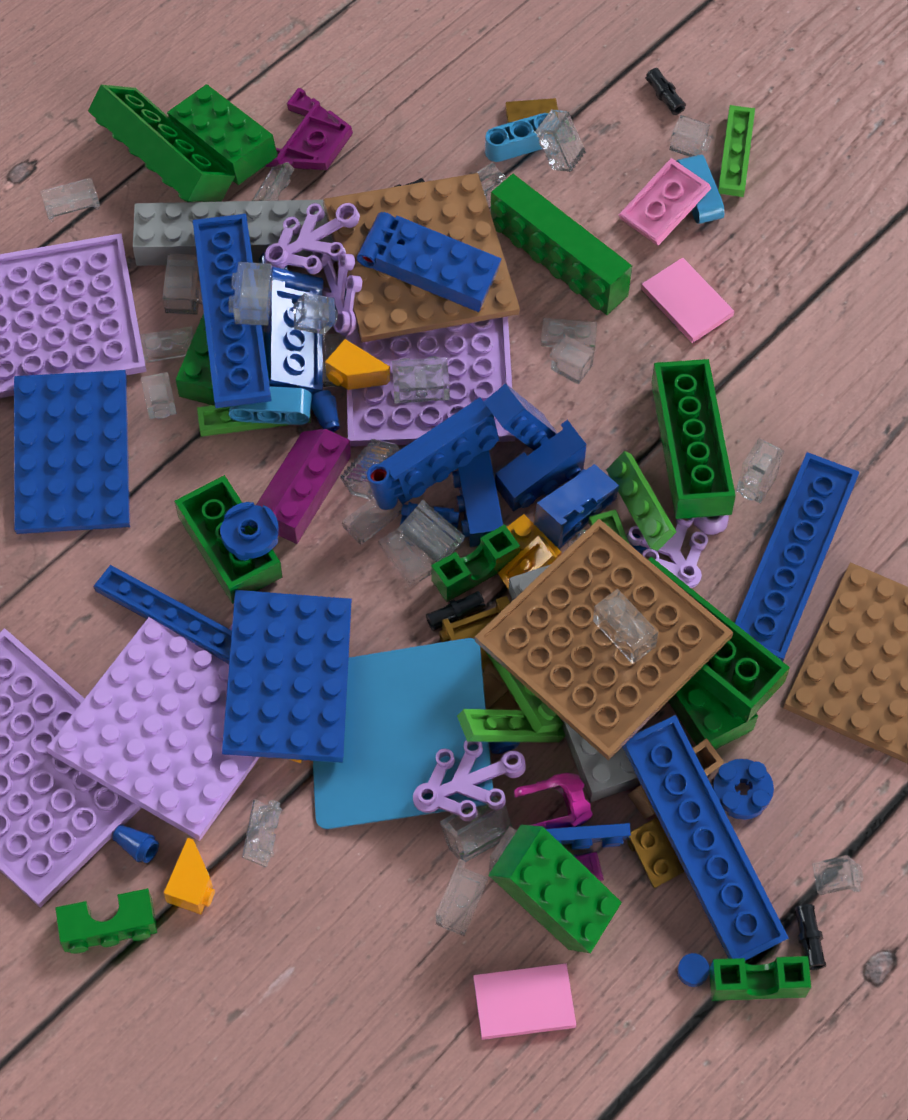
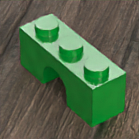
M504 524L481 537L479 546L471 554L460 558L457 552H454L431 565V581L445 601L449 602L497 575L502 568L520 553V545Z
M149 889L118 894V912L112 919L104 922L96 921L92 918L87 901L55 907L60 944L64 951L78 954L87 951L88 947L97 945L112 947L118 945L121 940L132 938L134 941L148 939L151 936L150 934L157 933L153 902Z
M808 956L776 957L775 961L763 965L745 964V958L713 959L710 966L709 977L712 1001L806 998L811 989Z

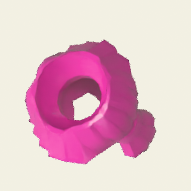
M555 774L545 781L520 786L513 790L515 798L550 789H557L562 794L568 815L532 824L533 826H543L545 829L577 827L586 823L593 815L590 808L591 804L584 797L583 787L585 784L578 774Z

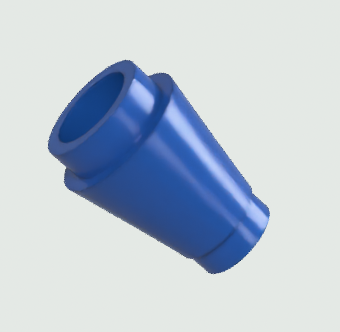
M329 390L313 394L311 410L321 427L331 432H336L340 429L336 397Z
M123 824L119 825L113 833V841L117 842L137 862L149 863L159 850V842L155 840L154 835L126 827Z

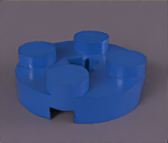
M244 502L233 506L225 514V519L220 527L222 542L226 549L236 555L238 559L248 560L261 557L278 544V521L270 508L264 505L263 507L254 505V502ZM248 525L251 528L256 527L258 529L252 535L242 533L245 532L244 527Z
M735 759L721 765L712 785L723 809L729 813L728 815L743 820L759 816L771 802L774 793L773 781L765 765L748 759ZM739 783H745L750 787V790L747 791V795H740L741 791L737 792L735 787L739 786Z

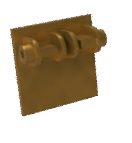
M658 817L630 831L631 836L627 841V845L632 852L636 851L653 888L685 872Z

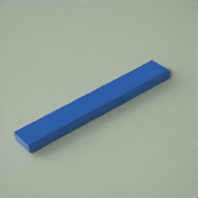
M112 565L106 569L93 586L99 594L145 619H148V617L152 618L229 664L232 630Z

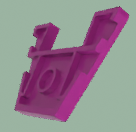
M297 88L287 102V107L289 111L303 115L305 118L282 149L276 148L278 157L264 167L327 170L352 136V127L332 111H327L321 107L320 102L315 98L311 99L308 97L303 89Z

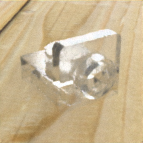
M848 855L812 863L818 894L825 895L851 889L854 892L861 891L860 882L863 881L861 866Z

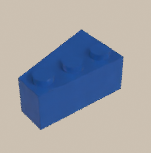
M568 419L561 424L563 430L551 439L545 436L539 440L541 446L527 456L523 452L496 472V489L513 512L521 507H529L537 498L544 494L549 495L558 489L560 485L576 477L584 469L587 444Z
M595 464L588 469H583L576 477L537 502L534 525L560 549L589 524L590 516L600 514L617 499L619 485Z

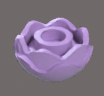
M713 516V519L697 517L694 518L693 523L701 532L707 535H714L726 529L729 516Z

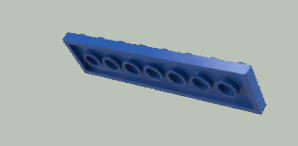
M238 214L193 220L215 407L223 408L272 401L247 215Z
M806 452L735 621L736 625L781 661L785 658L859 475L857 470Z
M674 715L636 733L623 746V749L728 959L745 958L747 960L789 939L677 716Z

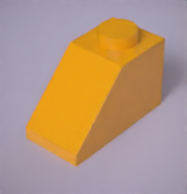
M346 339L325 361L326 376L329 381L334 385H341L347 390L387 385L390 382V366Z
M187 838L165 888L164 896L167 903L201 915L204 907L210 906L215 889H213L209 873L194 839Z

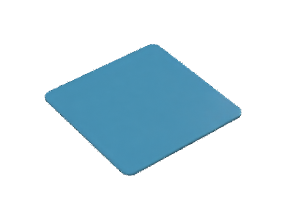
M466 638L349 657L343 763L313 761L316 822L321 828L333 829L446 812L442 809L432 813L418 810L413 802V793L419 785L429 782L437 765L436 754L441 749L451 750L455 759L453 767L447 769L441 785L452 781L464 756V742L466 741L457 715L463 709H486L481 649L475 642V639ZM481 742L483 752L476 758L470 773L491 765L489 742ZM476 744L470 745L468 750L475 751L479 746ZM443 756L440 761L443 763L448 762L450 757ZM490 779L475 786L490 791L493 789V781ZM427 793L423 796V799L429 800L433 797V794ZM458 793L447 797L459 803L464 800H470L475 803L476 807L487 805Z

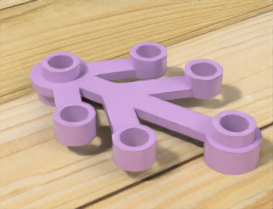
M314 203L308 206L306 210L307 216L302 229L296 217H288L283 222L284 229L278 243L272 244L266 249L265 262L267 266L283 269L287 265L306 268L310 274L319 273L322 269V263L317 256L303 257L294 254L301 250L329 254L333 260L338 261L342 253L346 254L343 245L340 242L327 243L319 240L342 227H355L360 218L358 210L351 203L342 204L336 210L337 218L314 230L316 222L321 221L325 216V212L320 204ZM300 232L298 239L290 244L292 236ZM340 249L338 253H333L335 250ZM315 262H316V265H315V266L310 267V265H311L312 263H315Z
M313 252L312 255L317 256L321 261L330 289L323 287V303L336 305L337 311L327 308L323 310V324L334 325L336 332L343 336H350L357 327V320L353 312L355 292H360L362 288L360 276L349 275L347 277V272L354 268L355 258L352 254L342 253L340 255L337 278L333 267L335 260L329 254Z
M688 518L689 521L676 519V533L657 551L669 556L673 563L659 559V554L655 550L650 549L638 526L630 528L627 535L629 543L634 546L641 545L649 548L643 552L642 555L644 557H653L690 588L699 584L702 574L697 566L701 551L705 549L708 543L707 535L703 532L692 534L689 541L691 549L686 560L680 551L687 529L692 525L694 518ZM632 534H638L640 538H635ZM694 539L701 540L702 544L697 543Z
M466 740L464 742V756L452 781L441 785L447 769L452 768L455 763L452 751L441 749L436 754L437 765L429 782L419 785L413 793L414 805L418 810L425 813H432L442 809L460 816L464 821L474 820L477 816L474 802L464 800L459 803L447 798L458 793L486 803L494 810L501 809L506 803L502 790L494 788L489 791L475 785L502 774L510 778L520 777L526 770L525 758L518 751H509L502 756L501 761L470 773L476 758L482 754L483 747L481 742H467ZM476 744L479 746L475 751L468 750L470 745ZM443 756L450 757L448 762L443 763L440 761ZM513 758L518 760L515 765L507 763L508 760ZM427 793H432V794H433V797H432L431 799H429V800H424V799H423V796H424L425 794H427ZM493 796H500L501 800L494 803L491 801ZM466 807H470L473 809V811L470 814L462 813L463 809Z

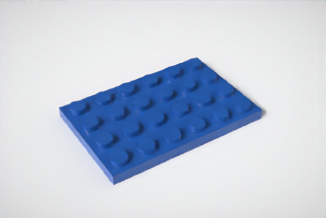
M125 370L14 376V525L16 534L130 527L127 374Z
M235 590L222 754L343 763L352 599Z

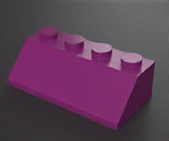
M327 429L304 431L300 434L256 504L261 507L264 505L273 511L278 521V536L298 544L351 458L349 439Z

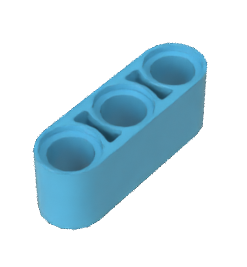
M542 113L489 129L485 136L486 157L493 162H500L552 146L556 141V118L551 114Z
M701 154L676 160L679 164L709 183L711 187L710 191L691 210L695 222L700 224L724 218L723 201L704 155Z
M270 386L272 401L230 406L229 408L230 418L239 422L303 425L309 422L312 394L302 388Z

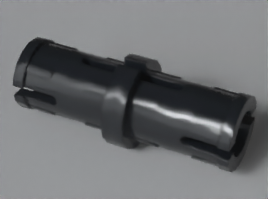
M659 68L651 69L646 74L645 79L656 91L657 98L667 105L673 115L683 112L686 103L676 93L673 83L666 80Z
M476 591L457 601L454 599L449 601L448 605L427 613L426 618L431 630L435 631L442 627V620L448 618L450 623L459 621L468 614L486 608L482 595L479 591Z
M812 904L797 906L794 909L800 931L797 937L798 942L803 946L804 956H808L809 969H823L827 965L821 945L823 934L822 931L818 930L815 906Z

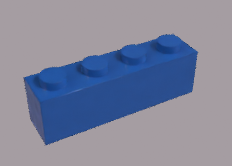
M506 383L484 401L500 425L534 451L541 446L539 440L545 436L551 439L558 433L542 412Z
M489 450L481 452L468 465L459 467L456 471L452 472L454 488H459L460 496H456L458 512H464L465 520L461 521L463 538L468 537L470 547L479 546L481 537L503 525Z

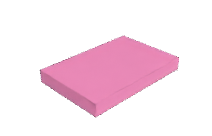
M671 158L622 210L619 217L626 224L659 246L710 191V184Z
M684 258L679 259L641 284V290L691 343L703 337L734 315V310Z
M567 963L473 975L482 1040L576 1028Z

